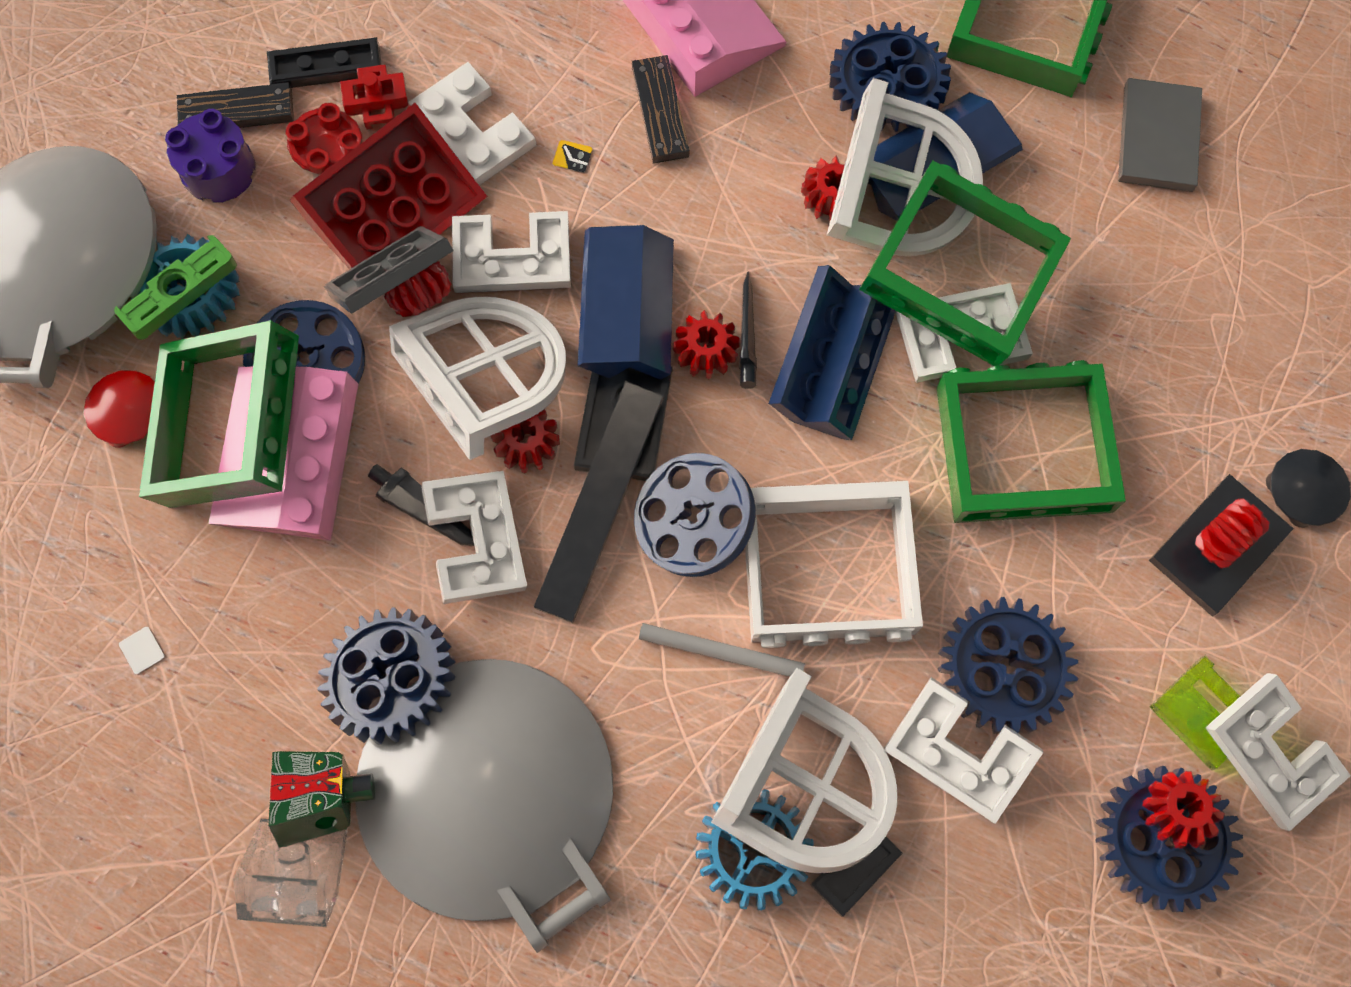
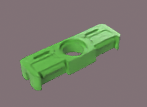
M207 236L210 240L208 243L201 246L183 262L177 259L148 281L146 284L149 288L128 302L121 310L117 306L115 307V314L137 339L144 340L236 269L237 263L233 256L215 236ZM177 279L186 281V288L182 293L174 296L167 294L166 289L172 281Z

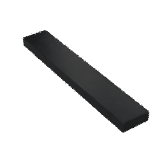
M625 382L534 604L535 609L574 623L663 402L662 395Z

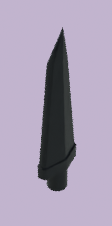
M749 271L743 282L741 350L739 358L740 386L745 389H751L756 386L757 370L753 293Z
M378 464L373 466L368 473V477L381 486L380 490L376 493V497L382 502L392 505L429 526L422 486L410 476V473L401 467L392 475ZM461 521L429 526L460 545L474 546L472 531Z

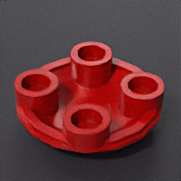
M324 103L317 109L303 113L286 127L287 148L293 161L302 169L315 174L323 173L362 143V132L357 122L345 112L340 111V108L333 103Z
M120 370L103 377L93 385L85 399L83 414L87 427L98 439L107 442L115 448L124 447L146 437L155 381L150 376L136 370Z

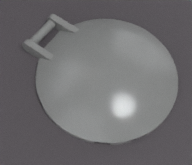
M79 146L53 147L27 154L0 168V361H31L30 367H0V383L31 384L34 388L51 387L54 382L60 355L70 352L69 347L89 337L93 340L106 331L118 320L114 312L115 307L117 306L120 309L129 297L134 299L146 280L155 254L157 241L155 210L150 206L145 192L147 189L141 180L125 164L107 153Z
M481 659L460 662L447 667L456 676L455 680L443 683V686L448 689L451 696L438 697L436 702L443 710L441 713L429 710L427 713L431 723L429 726L417 721L414 723L416 735L412 737L403 729L400 732V739L397 743L391 740L387 734L382 745L376 744L370 737L366 741L359 761L357 775L373 774L375 799L355 802L360 833L366 849L382 875L409 900L434 913L454 919L490 921L514 917L526 938L538 953L549 945L547 940L597 904L601 908L611 901L588 865L601 842L611 813L613 774L609 751L601 729L592 713L578 696L556 678L531 666L513 661ZM416 681L415 683H413L411 686H409L408 688L413 687V686L417 683V681ZM581 879L588 890L537 925L531 914Z

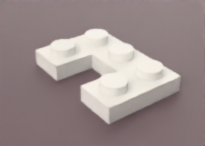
M467 62L408 103L411 106L415 102L475 181L481 185L537 145L535 137L513 112L483 133L469 118L466 112L490 97L492 93L486 81Z
M568 211L529 213L530 248L493 249V222L491 215L452 216V245L454 250L453 288L455 293L571 288Z
M1011 283L939 297L942 301L1002 335L1005 334L1018 309ZM895 312L916 383L942 378L944 373L956 368L947 339L901 313ZM1025 328L1010 356L1000 365L1030 359L1033 352Z
M504 471L422 482L421 488L428 525L469 520L476 554L437 560L436 568L443 604L525 591L527 582Z
M1267 673L1213 720L1206 729L1278 827L1291 831L1351 775L1327 742L1315 740L1290 763L1271 736L1302 708L1278 675Z
M931 677L885 746L884 751L996 824L1043 754V749L1005 725L982 760L969 753L946 737L967 706L968 701Z

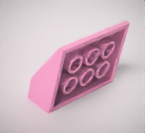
M623 0L661 53L668 55L670 65L694 97L786 46L785 39L754 0Z
M238 367L218 473L241 469L253 367ZM296 367L282 492L214 501L209 524L331 541L358 383L348 372L313 367ZM263 470L262 475L267 477V471Z

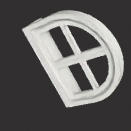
M873 78L863 93L827 236L881 251L891 231L858 221L869 176L909 188L906 206L922 178L932 134L942 141L952 153L960 176L974 184L983 185V175L977 151L967 134L957 123L936 109L887 94L888 82ZM884 117L924 130L913 173L873 161ZM932 190L928 192L929 195L948 200ZM956 205L950 217L938 227L917 234H907V230L894 255L918 256L943 248L963 232L973 219L974 214Z
M496 297L464 298L446 303L389 326L392 355L469 460L484 454V438L525 421L544 410L557 396L564 381L566 353L560 334L543 315L515 301ZM473 320H499L513 324L529 334L495 348ZM462 322L484 350V353L447 367L426 339V336ZM540 346L545 357V369L536 385L528 391L505 361ZM495 365L519 397L482 413L459 380Z
M796 668L783 686L711 823L789 868L810 873L836 872L862 861L886 837L896 813L897 784L887 753L874 734L849 713L806 689L811 676ZM801 714L842 739L822 780L780 755ZM849 745L861 758L868 772L872 787L871 809L830 785ZM771 771L814 796L793 840L749 815ZM822 801L864 825L856 836L838 845L815 847L802 844Z

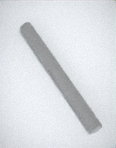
M642 623L639 634L640 640L789 677L796 668L804 671L805 663L645 623Z

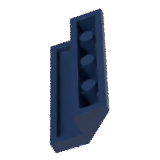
M969 92L938 110L951 118L967 134L977 151L982 174L1023 150L1022 143L991 100ZM913 126L912 129L906 128L877 145L873 161L913 173L924 130ZM932 134L922 176L932 160L954 168L958 175H960L952 153L942 141ZM869 176L868 184L872 186L878 211L898 221L905 208L909 188ZM927 194L918 211L940 198Z
M645 225L589 227L585 230L578 367L609 379L629 367L660 380L671 374L674 239Z
M825 265L818 266L768 404L793 423L844 440H852L896 311L860 291L861 285L850 284L833 267Z

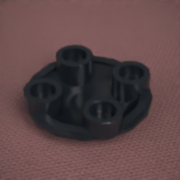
M1300 449L1287 453L1276 462L1273 471L1266 478V486L1271 491L1276 505L1289 517L1293 525L1300 528L1310 525L1321 526L1334 522L1346 511L1351 499L1350 482L1344 469L1332 457L1318 450Z

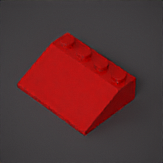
M414 102L291 197L290 202L316 234L351 269L420 226L440 235L452 225V216H464L488 196Z

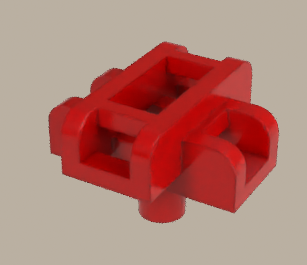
M385 64L357 68L358 79L340 81L345 113L350 116L363 114L366 130L373 129L374 124L390 122L395 118V109H402L408 106L403 72L388 74ZM385 109L384 114L371 115L372 110Z

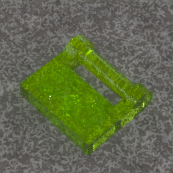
M1204 655L1188 668L1149 707L1210 770H1214L1227 759V756L1209 734L1206 727L1220 713L1193 685L1200 679L1227 707L1232 705L1241 696L1213 669L1215 664Z

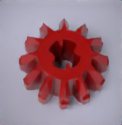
M837 155L832 159L831 164L820 158L816 168L809 167L806 171L805 181L802 183L801 193L802 196H805V209L815 208L814 215L816 219L824 214L829 215V221L832 217L845 164L839 163Z
M438 260L386 292L384 298L397 315L410 317L413 314L419 315L422 311L431 310L432 306L441 303L442 298L450 293L452 284L444 265H441Z
M705 310L701 312L700 320L688 315L686 326L677 327L676 337L678 340L673 342V351L676 354H680L678 357L680 367L691 365L690 374L692 377L697 375L700 370H704L708 380L712 378L713 369L724 375L728 371L727 363L734 364L737 361L738 353L735 350L740 347L739 336L733 335L735 333L733 322L723 324L721 312L714 319H708V313ZM706 342L704 347H701L700 343ZM709 343L713 344V347L707 348Z
M545 409L525 421L491 435L492 442L497 444L493 449L494 453L498 458L505 457L504 464L508 469L514 467L519 462L520 471L525 474L531 463H534L538 470H542L544 467L542 457L554 460L556 454L552 447L560 445V436L554 433L558 428L557 422L554 419L546 420L547 412ZM524 434L532 435L528 437L527 443H520L524 439Z
M1244 498L1238 499L1201 531L1196 537L1195 545L1211 563H1215L1220 568H1227L1268 531L1270 522L1254 504L1251 505Z
M1192 771L1183 772L1179 778L1174 772H1168L1162 776V782L1155 781L1149 786V792L1153 797L1146 798L1142 806L1154 812L1153 815L1146 819V824L1149 826L1158 824L1161 830L1158 832L1157 840L1164 841L1172 835L1175 848L1182 849L1188 842L1192 847L1198 848L1205 844V837L1211 839L1219 833L1215 823L1223 820L1225 813L1213 807V805L1221 800L1222 795L1215 793L1209 795L1206 792V789L1209 787V779H1202L1195 784ZM1179 802L1185 805L1181 810L1177 808V803ZM1186 809L1189 811L1188 817L1182 815Z

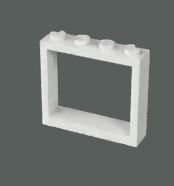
M908 481L751 488L755 499L756 518L751 538L745 547L751 642H761L763 648H779L786 646V641L803 640L804 646L828 644V639L845 638L846 644L870 642V637L887 636L888 642L912 640V635H916L923 627ZM876 509L892 510L902 619L764 625L757 515Z

